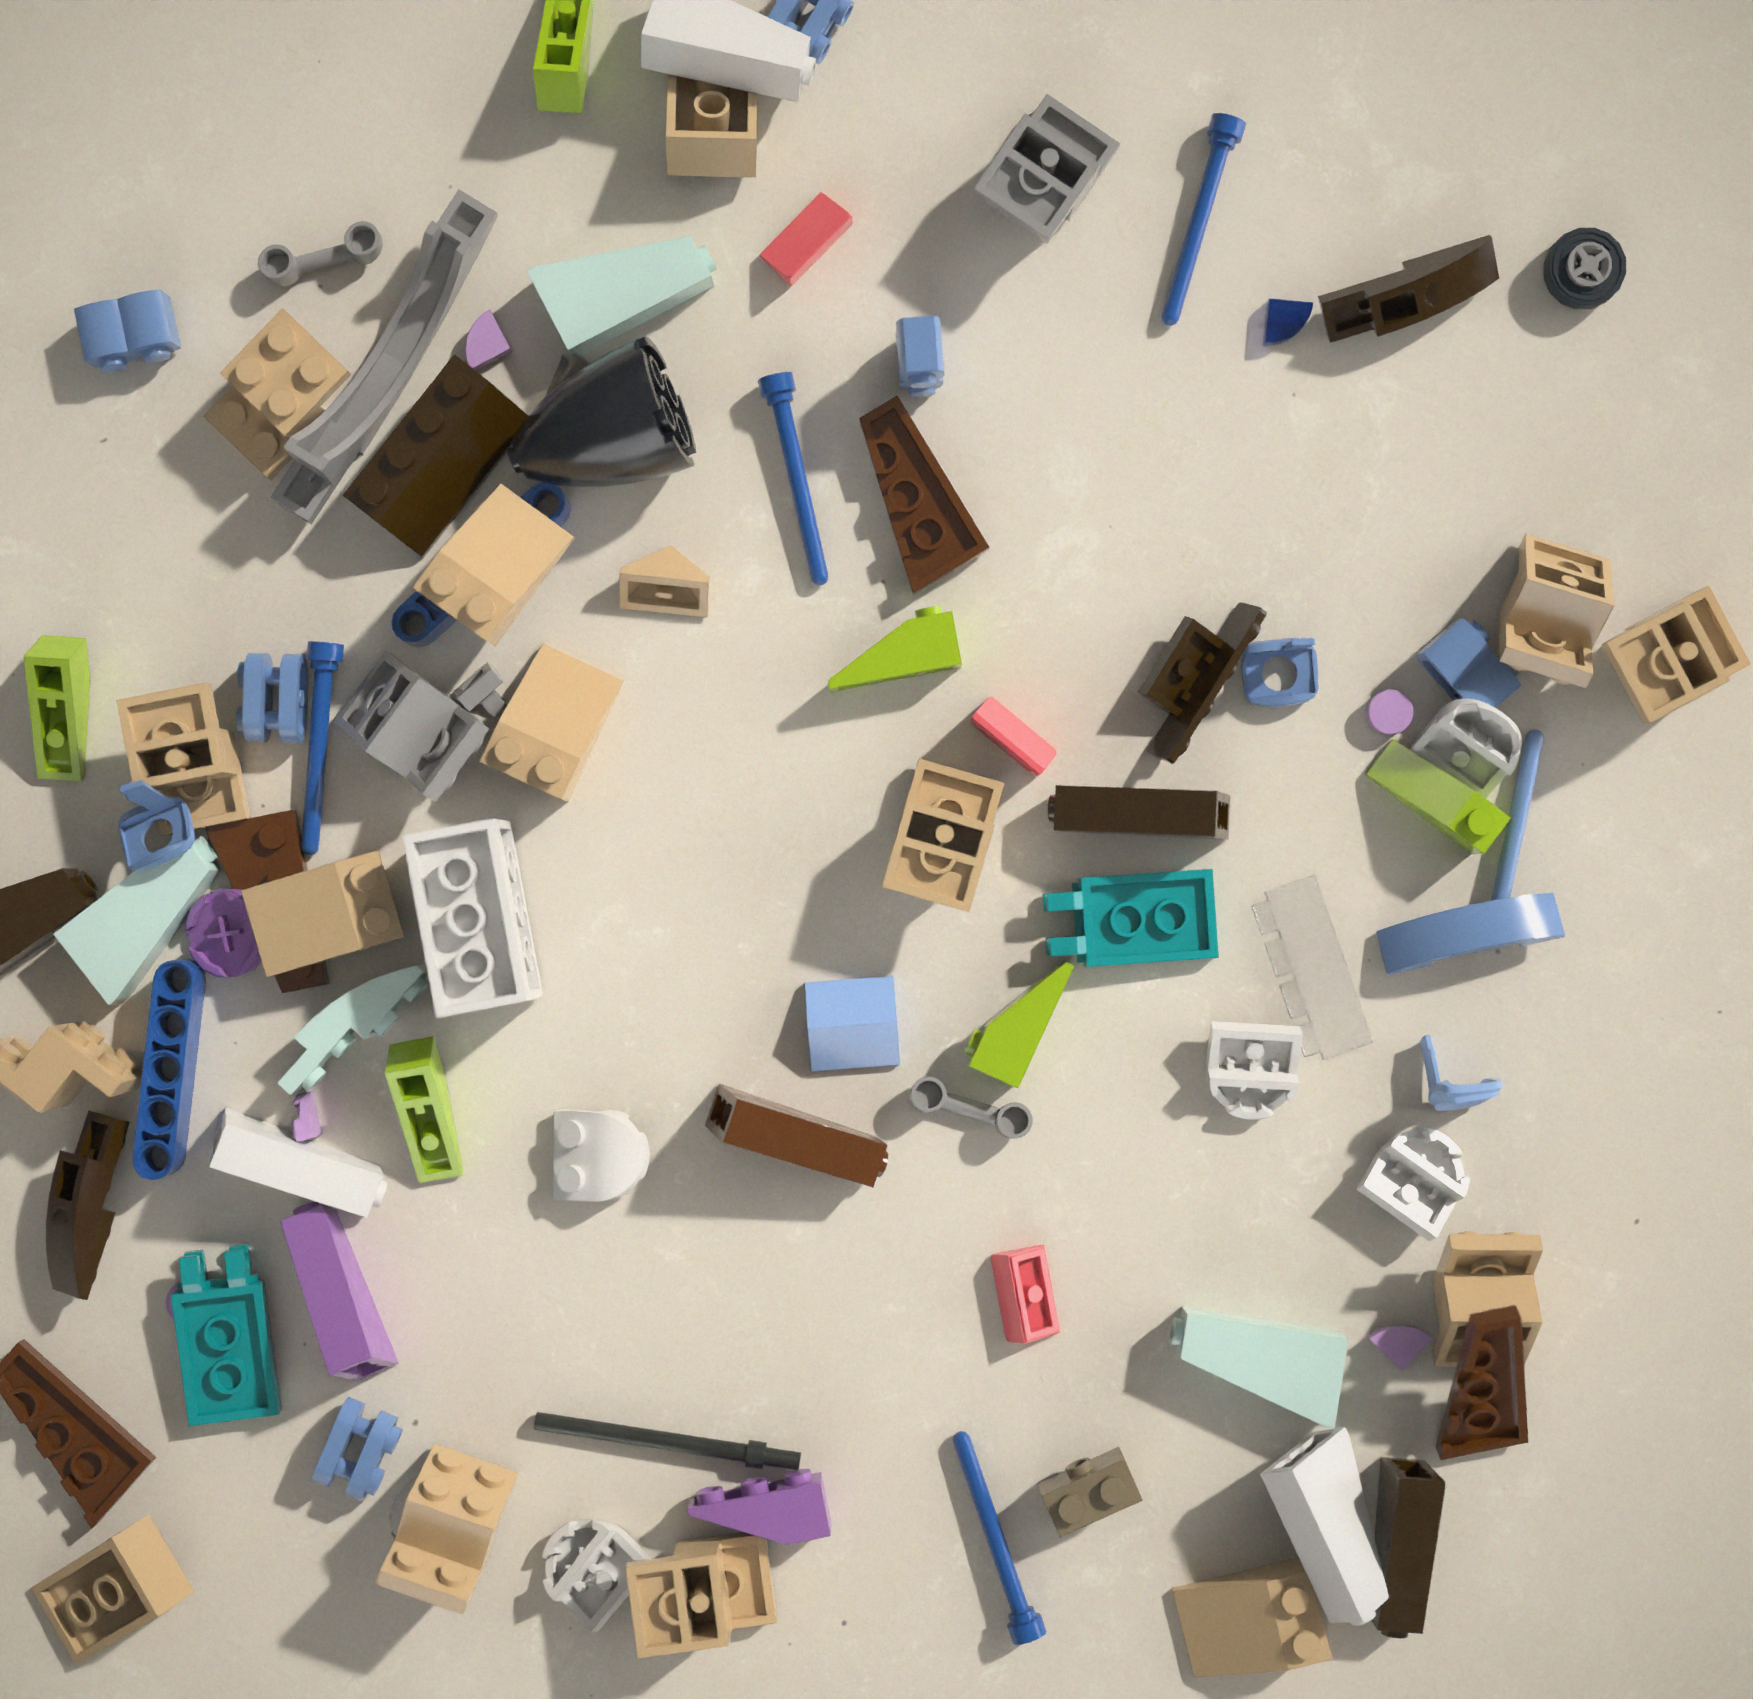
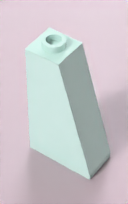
M691 236L535 266L527 270V273L574 360L714 287L710 273L716 270V266L705 245L697 248Z
M195 837L192 847L182 856L145 871L131 873L54 933V936L108 1005L123 1003L132 995L187 919L190 908L205 894L220 873L221 869L214 861L218 857L217 853L203 837L198 839Z
M1183 1306L1180 1318H1173L1170 1344L1176 1345L1175 1351L1180 1359L1315 1423L1335 1429L1348 1338L1340 1331Z

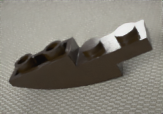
M1487 235L1402 262L1403 270L1318 296L1329 342L1332 343L1374 330L1376 336L1379 337L1403 329L1444 312L1484 290L1499 279L1492 237Z
M88 1110L75 1153L60 1150L54 1169L46 1217L48 1271L54 1290L79 1299L88 1300L92 1285L97 1276V1269L106 1241L111 1233V1226L116 1212L102 1207L111 1187V1180L120 1152L125 1144L130 1124L128 1121Z

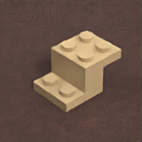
M282 308L220 372L232 387L203 417L266 478L272 480L293 459L283 448L290 436L301 431L325 411L321 406L352 374Z
M1525 533L1518 548L1519 572L1498 613L1499 661L1518 671L1529 670L1548 676L1560 684H1574L1586 688L1594 674L1592 648L1614 608L1610 559Z
M1710 586L1701 588L1625 628L1626 632L1602 644L1644 724L1651 723L1729 682L1728 676L1751 665Z
M205 682L116 700L132 782L143 780L166 796L181 798L190 810L194 830L251 818L235 734L233 731L219 728L210 683ZM166 820L156 822L159 836L172 835L170 822Z
M919 758L882 887L970 912L995 826L993 822L1005 783Z
M86 1021L50 1026L44 1031L34 1046L19 1037L0 1039V1083L38 1113L70 1105L88 1081L108 1097L138 1090L141 1086L142 1070L138 1068L141 1063L135 1056L120 1048L117 1051L103 1041L105 1038L104 1033Z
M1472 1231L1448 1235L1433 1278L1440 1330L1432 1349L1434 1366H1457L1470 1314L1512 1305L1517 1306L1522 1318L1525 1365L1543 1323L1534 1280V1272L1543 1253L1540 1235H1523L1519 1232H1507L1502 1235L1478 1234Z
M434 1443L406 1499L395 1541L379 1571L376 1585L463 1615L489 1557L502 1513L514 1488L518 1472Z
M741 1532L677 1541L673 1556L632 1561L626 1564L625 1569L638 1659L729 1646L732 1629L777 1623L768 1544L765 1538Z

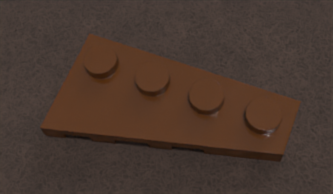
M898 395L860 417L859 422L911 591L915 595L985 553L990 547Z
M296 810L204 827L233 889L245 890L308 870L305 854L301 850V833ZM326 961L274 975L282 993L330 984Z
M1516 1305L1470 1314L1436 1443V1450L1440 1460L1529 1443L1522 1318Z
M25 1339L19 1341L0 1362L1 1396L20 1424L25 1423L37 1441L34 1445L44 1459L48 1457L63 1479L60 1481L61 1485L70 1497H75L86 1513L83 1515L84 1519L93 1529L157 1457Z

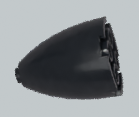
M645 336L614 349L585 365L550 392L526 417L512 437L513 447L508 448V456L515 472L518 474L523 472L531 480L555 485L607 487L660 478L695 466L692 457H688L697 452L681 396L676 395L666 373L661 374L660 372L667 369V366L653 341Z

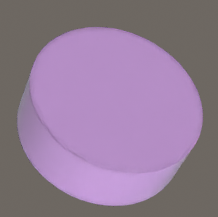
M1385 690L1377 693L1370 699L1366 707V718L1371 728L1376 732L1384 735L1396 734L1405 730L1411 723L1413 706L1410 699L1404 693L1398 690Z

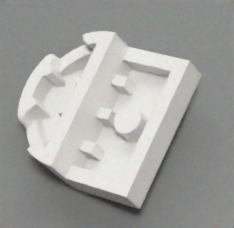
M1457 699L1441 708L1412 743L1411 751L1469 786L1484 798H1487L1507 774L1511 775L1516 768L1522 738L1516 724L1498 709L1475 699Z
M1211 1021L1206 1058L1207 1076L1212 1096L1225 1106L1229 1114L1242 1119H1263L1272 1116L1273 1110L1287 1100L1291 1102L1294 1099L1300 1084L1297 1072L1303 1036L1301 1027Z
M614 1109L602 1111L554 1110L553 1200L606 1201L628 1194L638 1180L644 1178L649 1165V1145L646 1135L637 1130L628 1119L630 1117L628 1114Z
M1424 1128L1422 1130L1404 1132L1386 1142L1375 1154L1356 1190L1422 1237L1431 1241L1438 1237L1455 1203L1465 1198L1469 1186V1176H1464L1463 1167L1459 1159L1462 1156V1152L1459 1147L1443 1133Z
M603 1520L573 1521L566 1523L556 1530L545 1546L542 1557L546 1559V1579L543 1580V1585L553 1601H562L590 1632H599L629 1595L625 1569L627 1562L651 1558L622 1528L611 1522Z

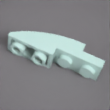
M417 965L379 976L350 990L330 1003L293 1037L307 1050L277 1084L290 1095L301 1092L303 1089L309 1093L326 1075L327 1072L322 1067L333 1055L339 1059L354 1044L356 1038L351 1035L354 1031L363 1039L373 1037L376 1033L380 1037L385 1035L399 1019V1016L394 1012L405 1000L410 1004L414 1002L428 986L429 983L424 980L428 975L427 965Z

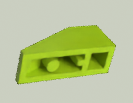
M545 0L533 65L537 109L540 111L582 113L588 79L593 0Z
M941 606L916 610V618L906 620L828 680L830 692L961 668L962 660L952 611L942 613Z
M41 635L23 656L37 779L82 782L85 776L90 694L86 638Z
M1391 739L1365 774L1471 855L1485 854L1511 819V817L1478 792L1394 739Z
M1062 961L988 1020L982 1031L975 1028L964 1050V1053L970 1055L967 1062L968 1065L1015 1088H1019L1074 965Z
M434 1036L390 1044L385 1075L418 1182L424 1183L463 1175V1166L445 1073Z

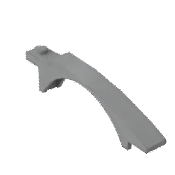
M459 189L438 222H430L424 232L420 252L405 292L374 349L351 382L334 402L311 424L290 436L283 448L294 459V462L270 497L275 503L312 525L357 454H364L405 389L474 265L498 217L497 212Z

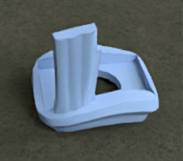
M1425 1035L1422 1037L1419 1043L1428 1080V1101L1436 1111H1451L1476 1106L1500 1094V1089L1503 1088V1085L1499 1078H1487L1478 1084L1453 1085L1447 1080L1441 1082L1431 1036Z

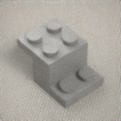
M1046 94L1031 117L1026 113L1023 115L975 185L973 194L1048 244L1064 219L1070 221L1118 151L1120 143Z
M387 650L334 720V723L366 753L405 777L422 794L434 802L454 784L458 771L469 756L479 750L484 736L489 731L487 726L456 700L419 676Z

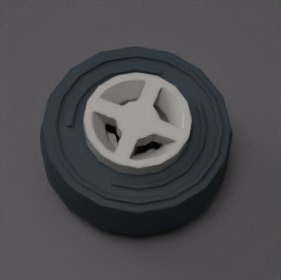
M1577 228L1563 234L1549 248L1543 264L1544 281L1549 293L1560 304L1573 309H1592L1609 301L1621 288L1626 275V256L1620 243L1610 233L1598 228Z

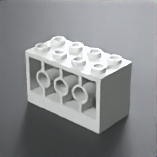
M493 818L402 835L436 1018L525 1002L543 996L511 821Z

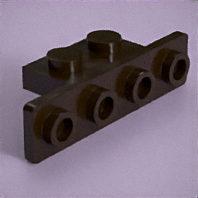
M1243 602L1238 603L1218 636L1195 619L1184 616L1138 690L1140 694L1169 714L1148 747L1147 752L1174 764L1178 757L1187 750L1191 736L1201 720L1212 710L1214 699L1224 683L1235 673L1237 662L1248 644L1258 636L1261 623L1267 615L1265 610Z

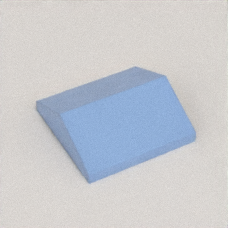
M893 976L805 982L811 1071L900 1065Z

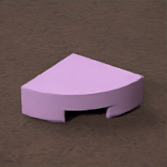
M490 309L474 322L466 340L467 361L469 366L475 371L512 352Z
M314 1092L297 1094L293 1101V1106L297 1109L298 1119L292 1121L294 1140L299 1142L313 1139L322 1135Z
M1408 1325L1380 1327L1367 1336L1401 1371L1433 1340L1421 1329Z

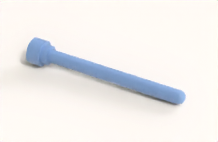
M1536 729L1530 730L1525 738L1509 813L1511 819L1507 823L1491 901L1510 898L1544 741L1543 733Z

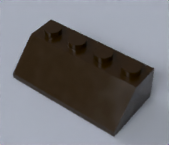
M454 354L343 496L424 558L505 456L508 448L512 447V437L528 415L491 382Z

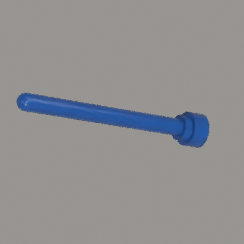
M1214 113L1211 116L1207 134L1210 136L1209 144L1212 148L1162 313V321L1168 326H1173L1179 321L1228 153L1234 150L1236 144L1241 143L1246 122L1230 114Z
M792 372L775 373L758 379L761 398L767 400L768 406H773L811 580L814 584L821 586L828 581V571L790 402L794 401L792 393L796 391Z
M308 641L306 659L311 660L310 668L315 669L301 850L308 856L316 854L319 850L333 671H338V662H343L344 644Z
M959 1431L953 1437V1444L1011 1609V1613L1008 1615L1010 1620L1007 1624L1008 1631L1014 1645L1035 1641L1047 1632L1040 1613H1035L1033 1606H1028L971 1438L968 1433Z

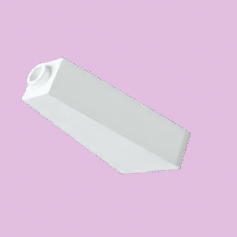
M653 0L641 33V68L797 103L803 84L809 86L812 84L816 58L809 57L811 37L731 0Z
M227 1107L224 1109L209 1148L210 1168L366 1218L371 1206L379 1207L387 1187V1182L382 1180L383 1173L379 1165L311 1139L296 1142L293 1132Z
M1345 1427L1314 1431L1260 1475L1329 1623L1350 1622L1352 1626H1359L1369 1622L1376 1616L1375 1610L1389 1598L1349 1434Z

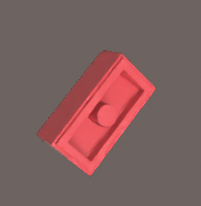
M820 192L759 256L792 287L853 225V218L844 208Z
M989 697L970 719V723L1034 777L1041 775L1056 756L1057 752L1050 744L992 697Z
M1044 1245L992 1254L991 1263L1006 1340L1008 1342L1025 1344L1060 1333Z

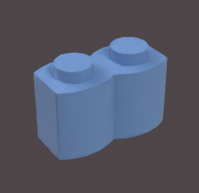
M162 290L138 292L119 299L94 302L74 309L84 360L93 367L100 368L101 372L124 370L127 368V362L138 358H143V361L147 363L165 361L170 358L171 352L181 349L171 298Z
M937 316L901 318L896 322L895 334L899 388L903 391H908L910 397L934 395L935 389L943 385V376L945 375L941 320Z
M1464 618L1455 620L1415 655L1431 677L1444 688L1452 701L1457 699H1475L1496 708L1521 686L1516 678L1519 671L1499 661V655L1497 656L1493 653L1486 643L1490 639L1487 632L1474 620L1469 622Z

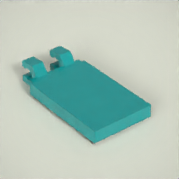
M1213 869L1078 878L1077 883H1072V892L1042 894L1043 911L1073 910L1075 936L1045 938L1046 956L1077 955V963L1084 962V967L1219 958Z
M248 1244L230 1246L229 1251L224 1252L227 1278L206 1280L207 1266L204 1249L186 1251L184 1256L179 1258L181 1283L177 1284L178 1290L171 1294L188 1426L279 1415L282 1410L265 1281L260 1280L259 1273L251 1274L252 1263Z

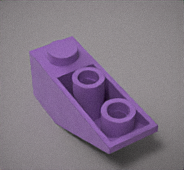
M810 1469L790 1471L784 1475L785 1479L767 1482L765 1477L748 1479L740 1483L741 1488L723 1491L722 1486L706 1487L696 1492L697 1496L690 1498L687 1508L689 1516L785 1545L831 1536L832 1523L822 1472L811 1474Z

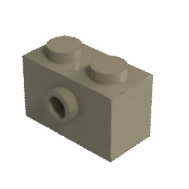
M1120 1447L1092 1459L1086 1457L1069 1464L1065 1471L1038 1482L1041 1496L1059 1537L1143 1501Z

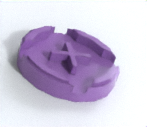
M219 889L201 896L190 908L185 922V935H189L191 946H188L191 957L202 970L216 977H238L256 970L262 962L241 890Z

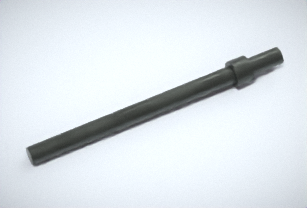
M542 1412L536 1413L534 1430L740 1461L745 1462V1467L763 1470V1465L799 1471L801 1452L766 1447L767 1442L749 1440L748 1444Z

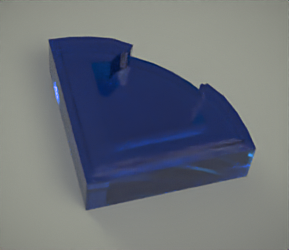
M1269 298L1266 304L1263 346H1274L1284 343L1298 334L1311 315L1313 303Z

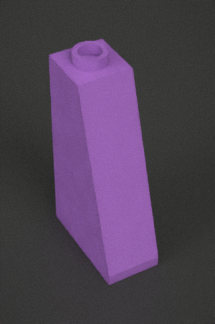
M310 1202L293 1210L294 1216L280 1222L328 1374L359 1381L399 1364L337 1210L324 1204H319V1202Z

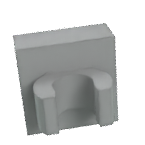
M488 661L454 690L457 699L469 712L481 703L495 717L507 707L505 700L495 690L503 683L501 676Z

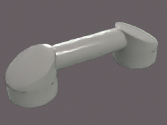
M360 221L352 224L347 229L344 236L345 244L294 257L290 250L283 245H271L260 253L258 266L265 278L271 283L278 286H289L296 283L300 279L301 274L353 260L362 265L370 264L380 255L383 240L373 224Z
M930 1076L920 1078L911 1088V1102L922 1113H932L939 1109L993 1124L1002 1136L1009 1139L1025 1136L1032 1127V1114L1021 1103H1008L1001 1108L948 1093L944 1084L939 1079Z

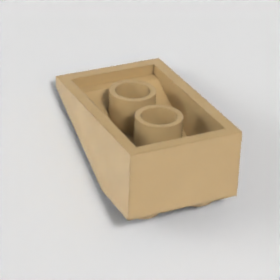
M668 74L666 109L667 175L756 178L757 93Z
M500 484L439 550L413 588L485 641L496 646L575 537Z
M542 644L500 717L480 762L561 800L569 801L624 681Z
M379 850L241 890L266 978L396 941L404 937Z
M149 1514L31 1587L76 1665L156 1619L194 1593L183 1570L178 1565Z
M1299 1557L1172 1588L1194 1678L1289 1671L1333 1660L1317 1595Z

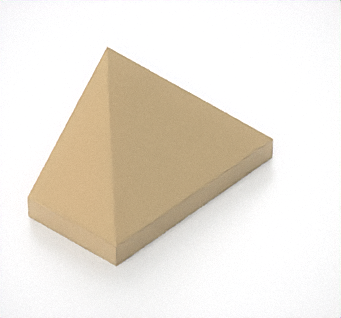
M669 546L621 567L619 573V608L708 617L710 577L673 546Z

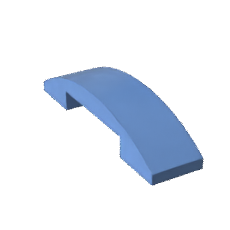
M1542 893L1492 900L1437 912L1378 930L1376 935L1386 973L1391 975L1428 967L1434 961L1519 943L1521 947L1565 937V932L1554 893Z

